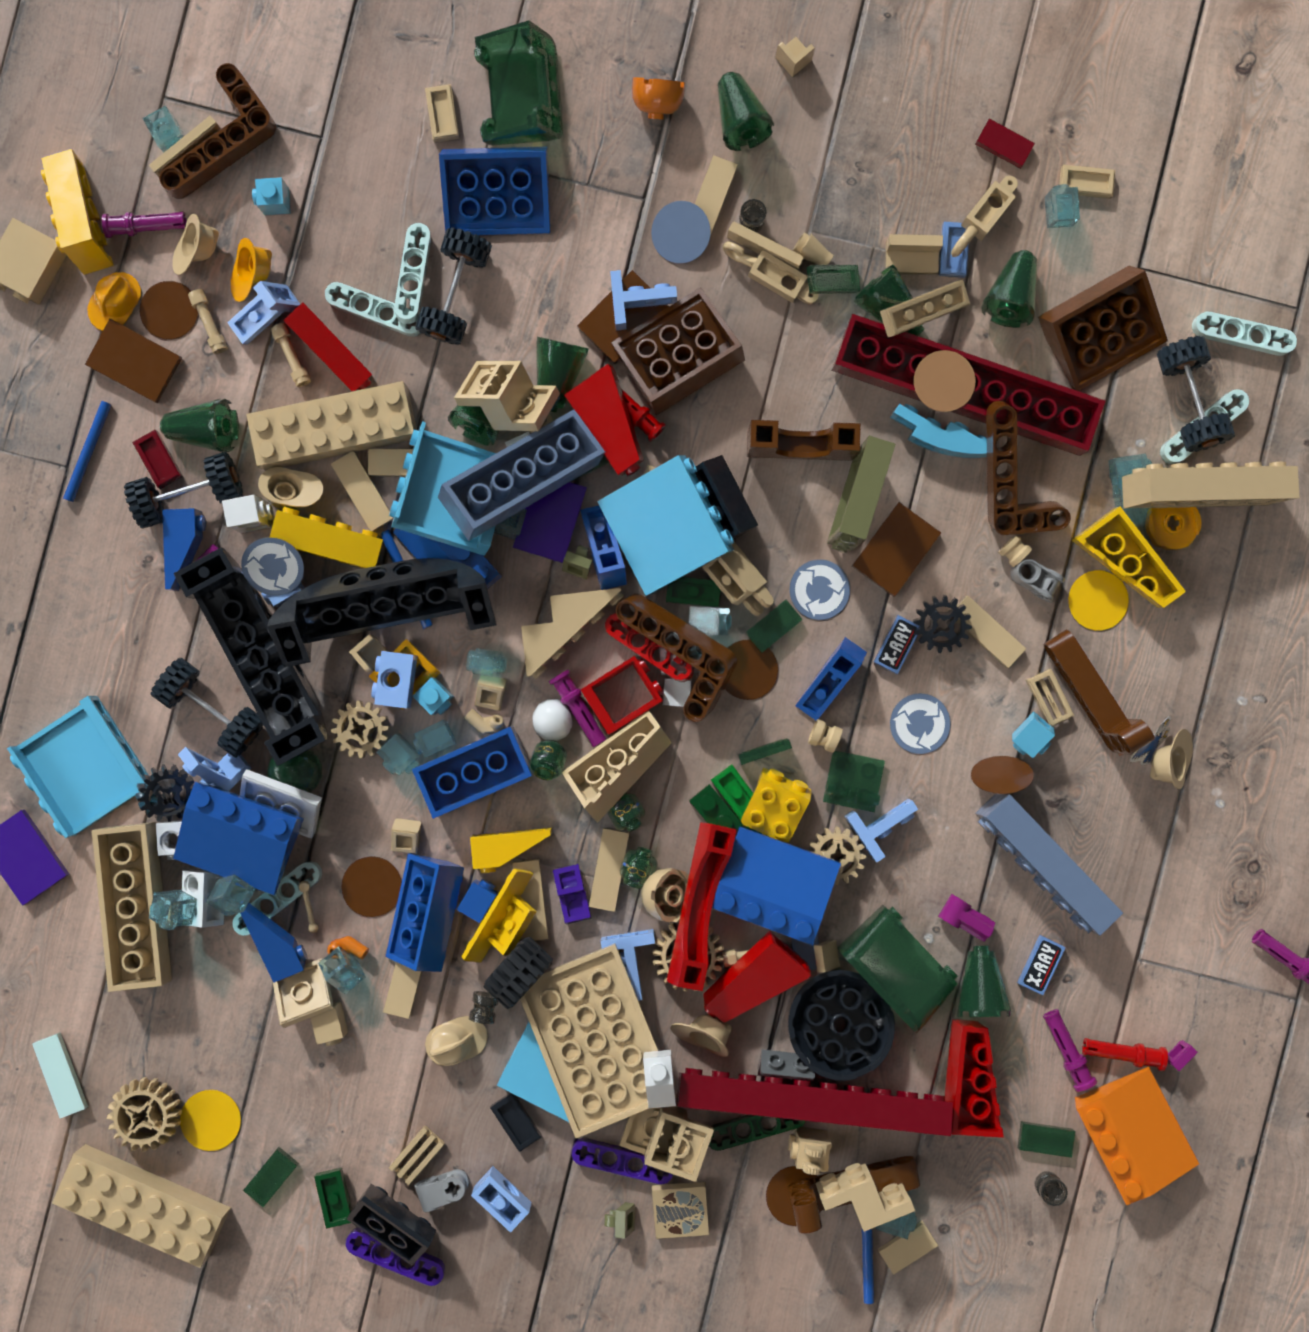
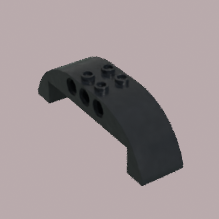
M221 547L173 573L185 596L196 599L268 732L271 739L264 743L276 765L280 766L326 741L327 731L325 722L306 676L300 665L283 667L267 626L272 614L259 592L248 583L242 568L234 558Z
M420 558L353 570L322 579L294 594L284 602L269 619L267 626L285 668L310 663L312 642L462 612L466 614L470 631L496 626L497 622L485 578L479 572L457 561L439 558Z

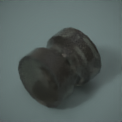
M749 199L744 202L740 211L739 224L754 232L760 231L764 226L767 214L764 203L757 199Z
M474 991L472 997L474 1006L470 1010L469 1020L480 1024H494L496 1018L494 1009L499 1001L489 992Z
M1044 1171L1036 1177L1035 1189L1045 1203L1051 1206H1059L1064 1203L1068 1195L1067 1187L1055 1173Z

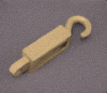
M1006 176L1000 184L994 181L961 224L966 231L951 251L952 257H958L974 237L982 241L1016 197L1012 194L1018 186L1015 177ZM989 197L994 198L1002 206L1000 208L992 207L989 204Z
M727 241L723 244V250L727 256L751 267L748 274L749 278L793 303L795 298L808 305L814 304L817 301L818 291L805 283L808 277L763 249L757 258L745 254L744 249L735 243ZM785 276L796 281V287L793 290H789L781 285V281Z

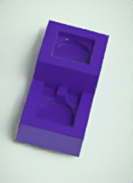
M579 864L553 870L565 924L592 919Z

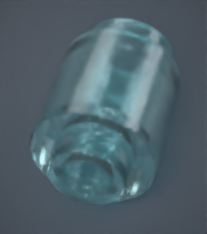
M481 648L469 650L466 663L467 671H472L476 675L499 678L501 673H505L507 658L503 657L502 651Z

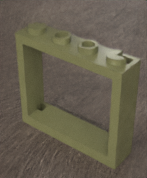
M869 435L860 446V451L852 460L827 543L832 545V549L847 553V550L852 551L866 540L896 445L895 443Z

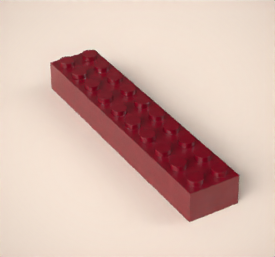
M855 314L851 315L831 371L921 401L914 388V374L917 366L926 356L933 352L942 350L953 351L963 356L972 366L975 374V388L971 398L965 405L950 412L986 424V413L989 405L996 401H1003L1013 407L1017 413V435L1078 456L1089 451L1106 400L908 332L888 337L884 324ZM1002 409L997 413V421L1005 419L1007 415L1006 409Z
M685 1068V1073L679 1072L676 1106L942 1136H951L953 1102L945 1101V1096L924 1094L923 1099L918 1098V1093L897 1091V1096H892L891 1090L871 1088L870 1093H865L864 1087L844 1085V1090H837L838 1084L818 1082L817 1087H810L811 1081L791 1079V1084H783L784 1078L765 1076V1081L763 1082L756 1081L757 1075L738 1073V1079L729 1078L730 1072L712 1071V1076L702 1075V1069Z

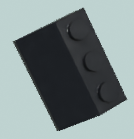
M723 455L703 461L696 466L697 472H695V475L699 482L702 481L709 492L707 498L711 506H716L722 518L720 523L724 530L727 529L730 532L733 540L758 526Z
M373 1184L369 1185L347 1217L348 1221L411 1266L429 1248L436 1233V1229L431 1226L428 1220L416 1216L409 1210L407 1205L402 1202H396L388 1196V1193L383 1188Z

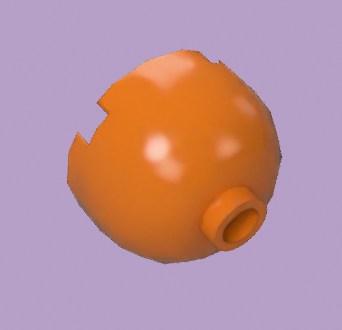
M633 77L632 98L640 111L648 113L649 119L664 120V114H672L679 109L684 98L685 82L653 78L647 80Z

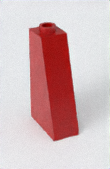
M304 302L283 320L352 392L363 390L372 383L369 379L372 374Z
M607 364L566 393L565 397L604 449V455L616 473L622 476L626 474L628 477L641 468L639 464L644 459L617 373L613 366Z
M769 930L703 993L704 1009L711 1017H717L725 1023L808 979L811 976L808 962Z

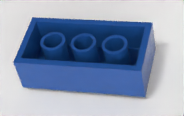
M514 726L412 769L433 819L534 775Z

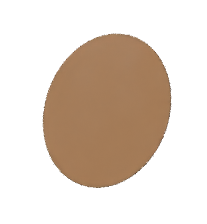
M947 350L936 351L926 356L917 366L914 374V388L919 399L927 407L936 411L949 412L959 409L969 401L975 388V374L970 363L960 354Z

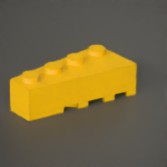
M72 149L41 158L44 168L41 170V175L48 186L49 192H46V198L53 210V214L50 217L58 233L55 241L60 252L65 253L84 275L114 266L112 257L108 256L103 249V246L108 244L105 235L101 232L96 222L100 218L90 198L93 195L82 161Z
M1121 506L1112 509L1072 539L1075 544L1157 608H1165L1186 592Z
M284 507L283 511H276L269 538L284 540L297 551L309 552L318 557L334 559L360 568L376 566L383 539L377 538L378 533L365 529L362 530V534L351 531V525L336 522V526L325 523L326 518L310 514L309 519L299 516L300 511Z

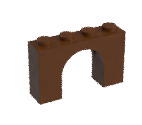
M751 420L747 431L746 457L852 461L860 451L861 423L833 422L831 427L825 430L791 431L778 428L779 421Z

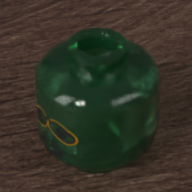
M555 740L541 741L536 744L529 762L530 768L534 775L541 780L555 779L563 772L567 760V752Z
M626 792L607 812V815L617 830L627 829L630 833L642 826L641 820L645 816V809L635 794H627Z
M638 847L637 850L626 852L620 867V875L624 878L623 882L625 884L641 889L648 877L657 870L658 862L652 856L653 852L651 850Z

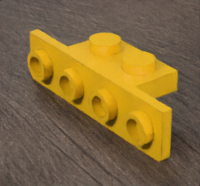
M513 869L508 875L505 884L493 900L492 906L480 922L479 928L467 944L466 950L462 955L464 961L481 963L491 945L504 956H508L515 949L537 912L520 897L533 876L531 871Z

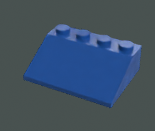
M547 146L441 150L439 153L445 233L447 228L462 229L464 232L469 231L473 235L550 233Z
M195 782L185 806L173 859L275 895L304 818L204 782Z
M740 826L734 841L731 857L721 876L712 908L813 945L841 863Z

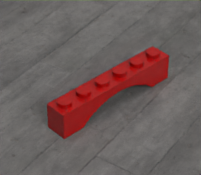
M700 822L666 981L677 987L703 991L708 968V930L712 905L720 878L732 854L737 829Z

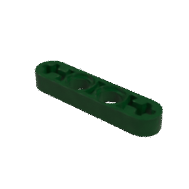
M745 1115L712 1125L711 1127L714 1128L711 1138L714 1137L715 1131H719L720 1135L727 1134V1127L731 1126L732 1136L735 1140L730 1141L729 1136L723 1137L720 1144H717L716 1140H710L709 1147L715 1151H722L797 1129L803 1126L806 1121L798 1120L793 1122V1119H784L786 1125L781 1126L780 1118L774 1117L776 1125L772 1129H765L761 1125V1121L765 1116ZM747 1123L751 1127L750 1133L744 1137L739 1136L736 1133L738 1124Z

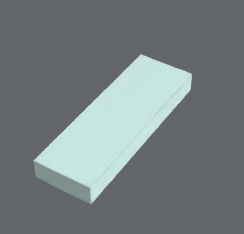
M61 1032L32 1043L59 1118L86 1109L88 1105Z

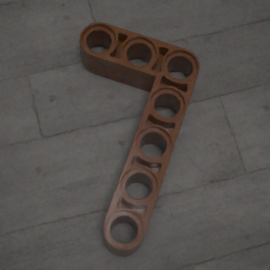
M224 63L217 68L216 79L241 115L161 172L159 176L161 186L176 199L187 197L275 134L276 123L238 68L231 63ZM236 77L232 83H226L229 78ZM251 98L248 104L241 105L244 99ZM266 119L264 125L256 126L259 120ZM245 134L241 141H235L238 135ZM223 149L220 156L214 157L216 150ZM195 165H202L198 171L192 172ZM180 179L177 186L171 187L174 180Z
M1003 401L993 402L989 405L986 413L987 508L989 524L1001 535L1059 531L1066 528L1070 523L1071 515L1060 503L1046 501L1018 504L1017 413L1013 407ZM1002 409H1006L1007 415L1005 419L997 421V413ZM1007 436V443L1003 447L997 448L998 439ZM1002 463H1007L1006 471L997 474L998 466ZM1007 489L1006 497L997 500L998 493L1001 490ZM1059 510L1060 516L1056 520L1051 521L1052 513ZM1034 513L1032 521L1024 523L1026 515ZM1008 515L1005 524L997 525L1000 517Z
M630 595L618 603L616 607L618 619L701 671L684 704L683 710L685 716L690 721H702L715 708L737 666L735 653L643 595ZM629 604L633 606L635 612L630 609ZM651 618L656 621L657 626L652 623ZM673 632H675L679 636L680 640H677L675 638ZM696 646L701 649L702 654L696 650ZM718 660L724 664L725 668L719 665ZM707 682H710L714 689H711ZM696 703L700 704L703 710L699 709Z
M1064 630L1043 644L1055 667L1104 743L1112 752L1131 755L1155 740L1153 732L1143 720L1127 719L1080 644L1069 630Z
M902 1156L866 1165L878 1193L882 1192L885 1186L894 1183L897 1185L902 1183L906 1191L916 1189L921 1185L915 1157ZM845 1170L836 1171V1172H832V1173H834L835 1175H837V1174H839V1173L844 1172ZM827 1174L794 1181L787 1186L799 1233H813L822 1228L819 1211L825 1209L816 1183ZM852 1201L846 1202L836 1207L852 1204Z

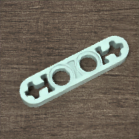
M422 223L412 224L406 232L394 305L397 319L404 324L414 323L420 314L431 245L430 231ZM418 233L423 234V237L420 238V249L416 248L415 236ZM412 256L422 258V263L417 267H412L407 262ZM409 280H414L418 283V288L410 292L406 291L403 286ZM407 298L410 299L411 311L408 312V315H403L402 310L406 308Z
M339 282L331 283L325 289L326 300L336 309L407 336L413 337L420 334L415 329V326H412L409 330L406 324L398 321L394 311L395 303ZM340 289L345 297L350 298L349 303L342 298H338L335 301L332 293H338ZM366 298L369 300L368 309L362 312L356 310L355 304L357 300ZM386 307L394 311L392 319L388 321L380 319V312ZM405 308V310H402L403 315H408L411 309Z
M1203 312L1192 322V330L1196 336H1203L1208 340L1277 356L1291 352L1297 344V338L1290 330L1219 313ZM1207 319V324L1211 326H1216L1221 322L1218 328L1210 327L1207 330H1204V325L1200 323ZM1227 324L1235 325L1238 330L1236 337H1229L1226 334L1225 327ZM1253 330H1258L1262 333L1263 341L1261 343L1252 341L1251 332ZM1284 337V342L1288 343V345L1281 348L1280 342L1273 341L1269 343L1270 339L1279 340Z
M1233 390L1206 409L1204 414L1208 417L1211 412H1217L1218 414L1228 413L1232 421L1247 409L1249 397L1243 390ZM1234 398L1240 400L1237 404L1238 406L1228 411L1224 409V407L1232 403ZM1180 431L1161 447L1160 456L1168 464H1176L1193 453L1186 451L1184 446L1177 451V455L1170 456L1171 447H1176L1181 443L1184 444Z
M313 861L301 864L280 881L275 895L265 892L253 901L251 905L268 918H273L303 894L299 890V881L296 879H299L306 873L305 867L308 870L313 868L315 872L312 875L313 880L308 878L304 881L309 882L310 888L318 883L322 877L320 865ZM284 883H291L294 886L295 893L292 897H285L282 894L281 887ZM263 899H269L273 902L274 909L272 913L266 914L261 910L260 904ZM239 912L233 919V928L240 935H249L247 927L243 928L241 926L243 919Z

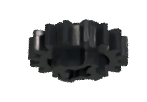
M943 595L942 601H938L936 596H932L933 603L931 604L924 600L923 605L925 609H916V613L920 618L913 619V623L919 625L914 630L915 635L922 634L918 640L920 644L927 641V649L931 650L936 646L938 653L942 652L943 647L952 652V645L954 644L962 647L959 640L961 638L968 639L969 636L965 633V630L972 629V625L966 623V620H969L971 615L969 613H962L967 607L964 604L957 607L958 599L955 597L951 602H948L947 595ZM948 607L951 608V610H948L947 612H939L936 608ZM929 615L931 618L930 626L925 630V619ZM940 618L943 621L947 620L946 625L948 627L946 629L942 627L937 628L939 626L937 621ZM959 618L960 627L956 633L954 631V624ZM937 636H944L949 640L937 641L934 639Z
M162 764L161 771L158 772L154 767L151 768V776L142 775L145 783H137V788L140 792L136 793L135 796L139 802L140 810H145L148 818L155 814L156 821L160 822L163 816L167 818L168 822H171L172 815L175 814L179 819L182 818L181 811L185 810L193 784L195 783L192 776H188L184 768L179 771L174 764L170 770H167L165 764ZM184 785V792H183V795L181 796V795H180V792L183 790V789H182V786ZM150 790L153 791V794L150 796L151 801H149Z

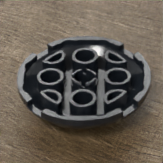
M834 970L813 977L797 992L789 1010L788 1033L795 1053L810 1070L829 1079L845 1081L857 1079L870 1071L872 1072L883 1062L893 1043L895 1020L893 1010H891L885 993L876 983L866 976L853 971ZM838 1017H842L846 1023L844 1030L841 1032H837L834 1028V1021Z

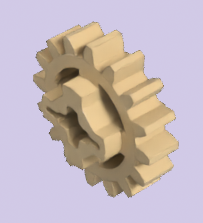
M357 701L355 708L351 703H347V711L342 709L337 711L341 716L340 719L332 720V722L337 724V728L331 729V733H337L338 735L333 742L342 743L339 749L341 752L349 749V757H354L356 752H358L359 758H365L366 751L370 756L375 755L374 748L379 750L384 748L380 743L381 740H389V737L384 735V731L390 730V726H384L383 723L388 717H380L379 714L382 709L378 707L373 710L372 702H368L363 707V702ZM359 712H366L373 718L369 720L364 719ZM348 719L349 725L347 730L344 731V725L346 720ZM359 725H365L366 727L363 730V735L356 733ZM378 728L377 736L375 740H373L372 734L374 732V729ZM354 739L358 741L362 747L352 745L349 740Z
M835 826L833 833L828 828H824L825 835L822 837L817 833L816 838L818 842H810L809 845L814 848L813 853L832 860L834 859L830 855L834 854L838 847V851L843 854V857H838V862L841 863L834 884L838 885L841 878L847 884L849 883V875L855 878L858 877L855 871L856 868L864 869V866L859 861L860 859H865L866 855L860 853L859 850H862L865 846L862 843L856 844L859 836L855 834L849 837L850 830L847 828L843 833H841L838 826ZM831 839V844L826 849H821L823 844ZM843 839L851 844L853 851L846 850L843 847ZM848 862H852L850 867L843 871V867Z

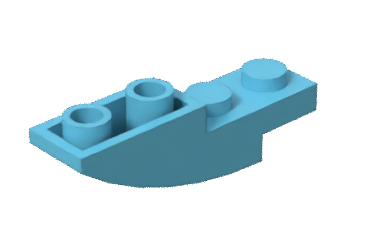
M900 403L890 417L912 430L907 440L920 447L940 454L961 458L987 457V438L982 435H973L968 432L969 428L960 422H949L942 429L940 428L941 424L930 417L925 419L917 414L918 410L908 404L903 406Z

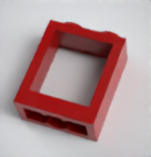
M633 656L580 689L608 735L663 701L660 696L664 692L656 680L651 683L646 673L650 672V669L643 658L637 660ZM633 665L654 699L614 723L594 689Z

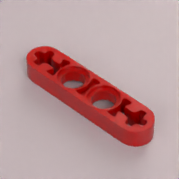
M612 614L607 618L605 629L611 637L674 680L686 682L692 678L694 674V667L677 656L673 659L674 654L666 650V659L662 662H656L653 658V653L656 649L663 647L645 637L646 641L642 647H634L632 639L636 634L641 633L631 629V627L621 622V625L629 631L627 636L620 630L614 632L613 623H619L621 620L618 619L616 614ZM672 659L680 666L686 663L687 673L685 675L680 673L677 676L678 671L670 665Z

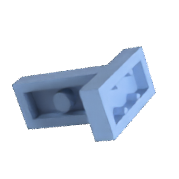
M621 270L610 271L616 331L626 330L625 309L667 305L677 302L676 286L670 287V284L662 283L655 285L651 289L633 286L628 288V291H623Z
M260 281L253 287L258 295L227 322L242 344H249L284 311L293 312L300 305L287 285Z
M187 747L178 754L184 762L182 767L188 774L193 777L198 775L202 778L200 782L226 791H230L241 780L246 769H251L242 755L234 758L227 753L216 763Z
M907 799L868 826L864 825L858 814L853 810L844 817L855 834L859 836V840L864 844L871 858L877 863L886 856L874 838L878 836L879 839H882L893 831L891 827L900 822L902 825L915 817L913 813L918 808L913 800Z
M654 929L601 937L602 948L616 943L618 949H624V952L619 953L625 968H627V973L638 1000H642L635 947L655 944Z

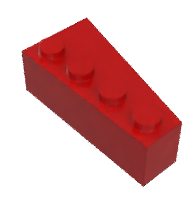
M952 1019L945 1086V1101L953 1102L951 1134L1004 1138L999 1115H1001L1000 1107L997 1103L995 1090L997 1088L996 1078L993 1076L992 1069L993 1058L989 1030L978 1021Z

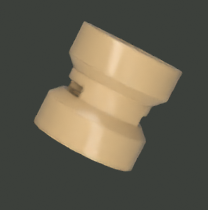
M817 719L810 733L808 743L814 746L821 745L826 751L833 753L839 743L843 729L836 726L829 727L826 725V722Z

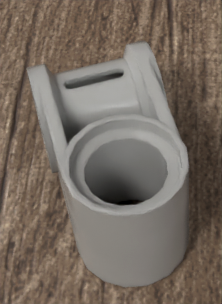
M1031 559L1021 561L1012 567L1010 571L1011 578L1015 583L1049 603L1053 602V595L1059 584L1065 581V578L1059 573ZM1023 565L1030 569L1028 579L1021 575Z
M455 1169L438 1176L428 1177L416 1183L415 1189L423 1212H430L443 1205L460 1200L468 1188L469 1177L463 1170Z

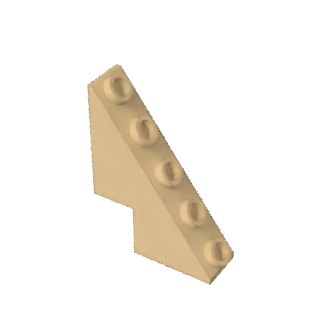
M621 588L550 596L553 622L521 626L527 677L533 676L537 679L547 670L544 665L550 659L554 661L559 659L567 651L564 646L571 640L574 643L577 642L586 633L583 630L585 626L590 622L593 625L596 624L605 615L602 610L609 604L614 607L624 597Z

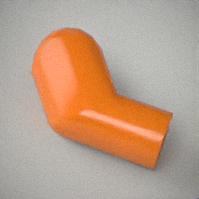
M345 936L332 941L327 948V952L334 958L352 953L362 960L368 954L369 948L353 937Z

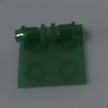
M835 750L832 753L823 802L875 813L876 805H879L880 795L878 794L885 761Z

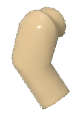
M474 709L464 717L481 734L497 733L502 730L504 725L502 716L496 714L483 718Z

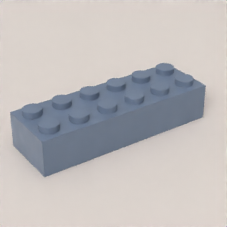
M574 409L540 428L539 431L531 433L443 483L438 499L468 541L596 467L605 451Z
M995 794L975 813L980 818L978 821L979 825L986 832H991L998 837L996 842L1003 850L1016 855L1017 858L1014 861L1025 872L1028 871L1036 876L1033 881L1043 891L1046 890L1054 895L1051 900L1061 910L1072 914L1070 920L1079 929L1085 930L1088 934L1092 931L1100 936L1123 914L1010 794Z

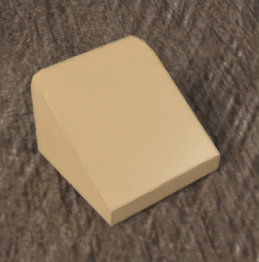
M482 674L477 684L474 706L500 711L507 680Z
M395 819L391 829V851L417 854L421 822Z

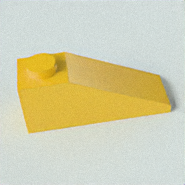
M552 828L472 835L470 842L473 869H480V873L495 872L496 867L502 866L550 836Z

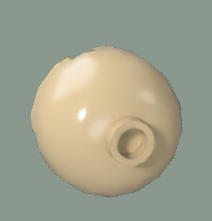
M665 868L655 871L647 878L642 889V902L647 912L653 918L665 922H679L689 875L685 871Z

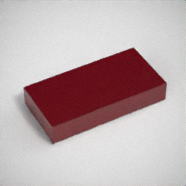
M989 118L975 145L1021 169L1035 143Z
M153 430L132 442L157 488L162 489L183 477L157 430Z

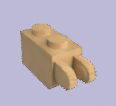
M734 542L732 544L734 551L726 553L702 567L732 604L739 605L743 603L752 615H761L764 611L763 606L768 608L773 605V597L764 586L767 581Z
M806 1127L794 1129V1134L789 1135L788 1151H790V1158L794 1159L796 1168L803 1169L805 1173L811 1175H818L820 1172L829 1170L828 1161L832 1143L827 1131Z

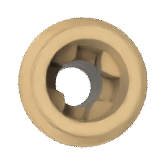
M804 232L793 248V251L803 256V259L818 264L823 268H826L833 258V254L812 233L808 235Z

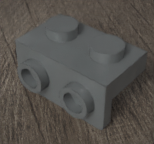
M761 1050L757 1076L814 1081L815 1072L810 1070L796 1053Z

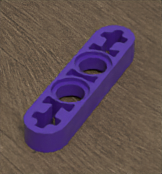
M581 1138L572 1147V1158L581 1166L656 1184L668 1183L673 1174L664 1172L662 1176H658L657 1170L651 1168L649 1174L645 1173L647 1170V1165L644 1164L645 1155L618 1145ZM582 1146H587V1151L595 1154L596 1148H599L598 1162L593 1161V1154H586L585 1158L580 1157V1152L576 1150H581ZM605 1152H614L617 1155V1161L611 1165L604 1163L602 1156ZM637 1157L642 1160L643 1166L640 1170L633 1171L629 1168L628 1162L631 1158Z
M358 1227L353 1229L346 1239V1248L352 1255L425 1285L435 1286L444 1277L445 1264L443 1261L425 1252L415 1262L413 1267L406 1268L402 1265L401 1258L392 1251H390V1256L386 1258L378 1256L376 1248L382 1244ZM358 1236L363 1237V1243L360 1247L355 1245L356 1241L354 1240ZM371 1241H375L371 1248V1252H368L367 1250L369 1248ZM420 1261H424L421 1271L417 1272ZM432 1266H435L437 1268L436 1273L431 1277L429 1276V1270Z

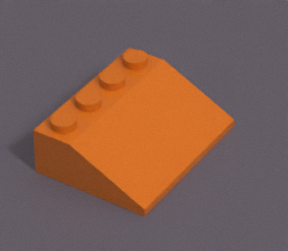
M1149 1067L1075 1097L1076 1110L1126 1206L1152 1196L1199 1165V1161Z

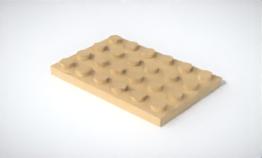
M616 943L546 971L520 1000L575 1138L649 1109L643 1055L644 1052L659 1051Z

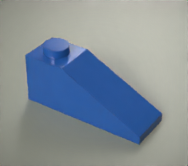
M600 506L581 509L580 512L601 590L627 585L625 565L617 539Z
M195 508L162 510L166 590L179 591L180 585L173 573L192 563L203 539V531L206 530V518L202 515V511Z
M845 637L795 706L814 720L819 719L861 666L867 652Z
M249 902L244 903L240 914L273 983L303 971L305 962L308 959L304 946L302 944L298 945L295 937Z

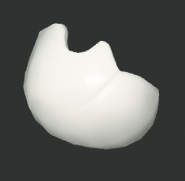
M547 699L539 703L532 717L534 730L538 736L546 741H559L565 738L572 728L573 721L570 709L558 699Z

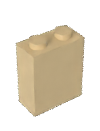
M12 218L0 240V290L5 292L6 288L14 291L12 296L26 304L31 300L39 305L64 261L66 254L60 252L54 239Z

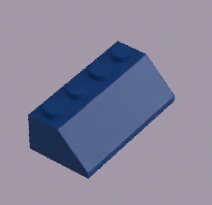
M395 529L393 532L416 559L439 558L463 563L479 572L485 578L487 589L502 577L484 555L400 529Z
M408 853L385 957L415 971L442 972L465 867L445 860Z

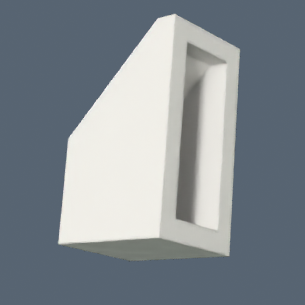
M671 1050L644 1052L643 1063L648 1107L676 1106Z

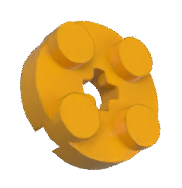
M1196 507L1149 508L1145 520L1146 532L1152 544L1165 550H1178L1189 546L1196 535L1199 534L1202 524L1200 513ZM1170 516H1173L1175 521H1179L1175 531L1167 525V522L1170 521Z

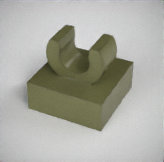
M579 545L575 554L567 551L563 560L562 571L587 580L592 560L587 558L589 548Z
M625 1202L618 1209L610 1210V1214H605L604 1226L615 1227L616 1238L625 1239L634 1231V1203Z

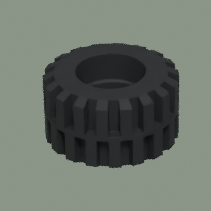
M527 937L486 979L483 987L506 1009H510L552 965L553 958L531 937Z

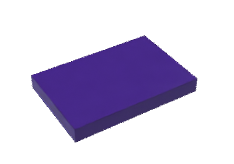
M568 482L526 507L513 548L563 563L587 487Z
M25 809L20 810L0 824V874L22 906L28 904L69 875Z

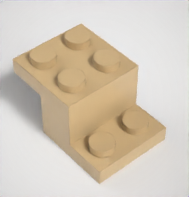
M476 361L454 399L458 406H481L493 430L539 431L560 393L556 386L533 385L521 361Z
M678 1106L649 1108L628 1117L619 1146L644 1154L645 1165L696 1182L714 1128L688 1119L687 1110Z
M859 1163L852 1164L846 1167L844 1172L837 1175L834 1173L827 1174L816 1183L825 1211L852 1201L863 1231L915 1211L902 1183L899 1185L896 1183L889 1184L882 1189V1192L878 1193L865 1163L862 1165Z

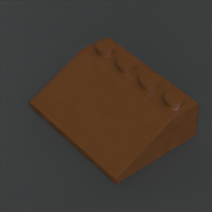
M1130 265L1038 316L1046 341L1070 384L1076 391L1082 390L1168 341L1145 270Z
M701 287L611 342L642 396L656 416L745 361L742 344Z

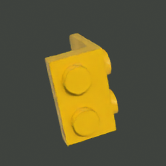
M763 767L758 785L742 816L741 822L743 825L764 835L789 843L811 800V789L800 780L792 781L784 777V774L776 769L768 770Z

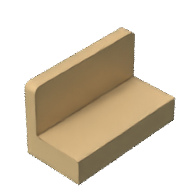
M890 234L886 241L885 272L895 274H937L939 271V251L943 246V235Z

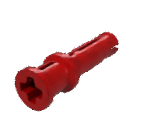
M622 389L633 427L641 429L648 436V440L653 442L667 425L664 422L660 423L650 414L648 407H641Z
M1088 1038L1083 1040V1044H1086V1047L1082 1046V1054L1086 1056L1090 1055L1132 1062L1135 1067H1156L1158 1071H1165L1167 1067L1168 1051L1166 1047L1155 1049L1145 1047L1141 1043L1128 1046Z

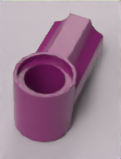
M951 893L938 917L958 929L959 927L985 942L992 934L996 923L982 913L972 909L970 904Z

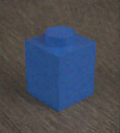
M483 878L481 881L475 879L457 910L480 923L499 893L494 890L496 886Z

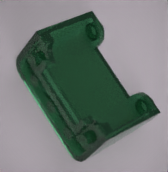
M529 20L476 36L474 56L476 61L488 70L492 118L484 119L480 127L483 142L496 146L548 142L560 139L563 135L557 49L553 38Z
M882 905L842 942L837 949L917 1034L958 985L955 981L958 975L948 965L943 968L900 922L903 917L893 906L888 910Z

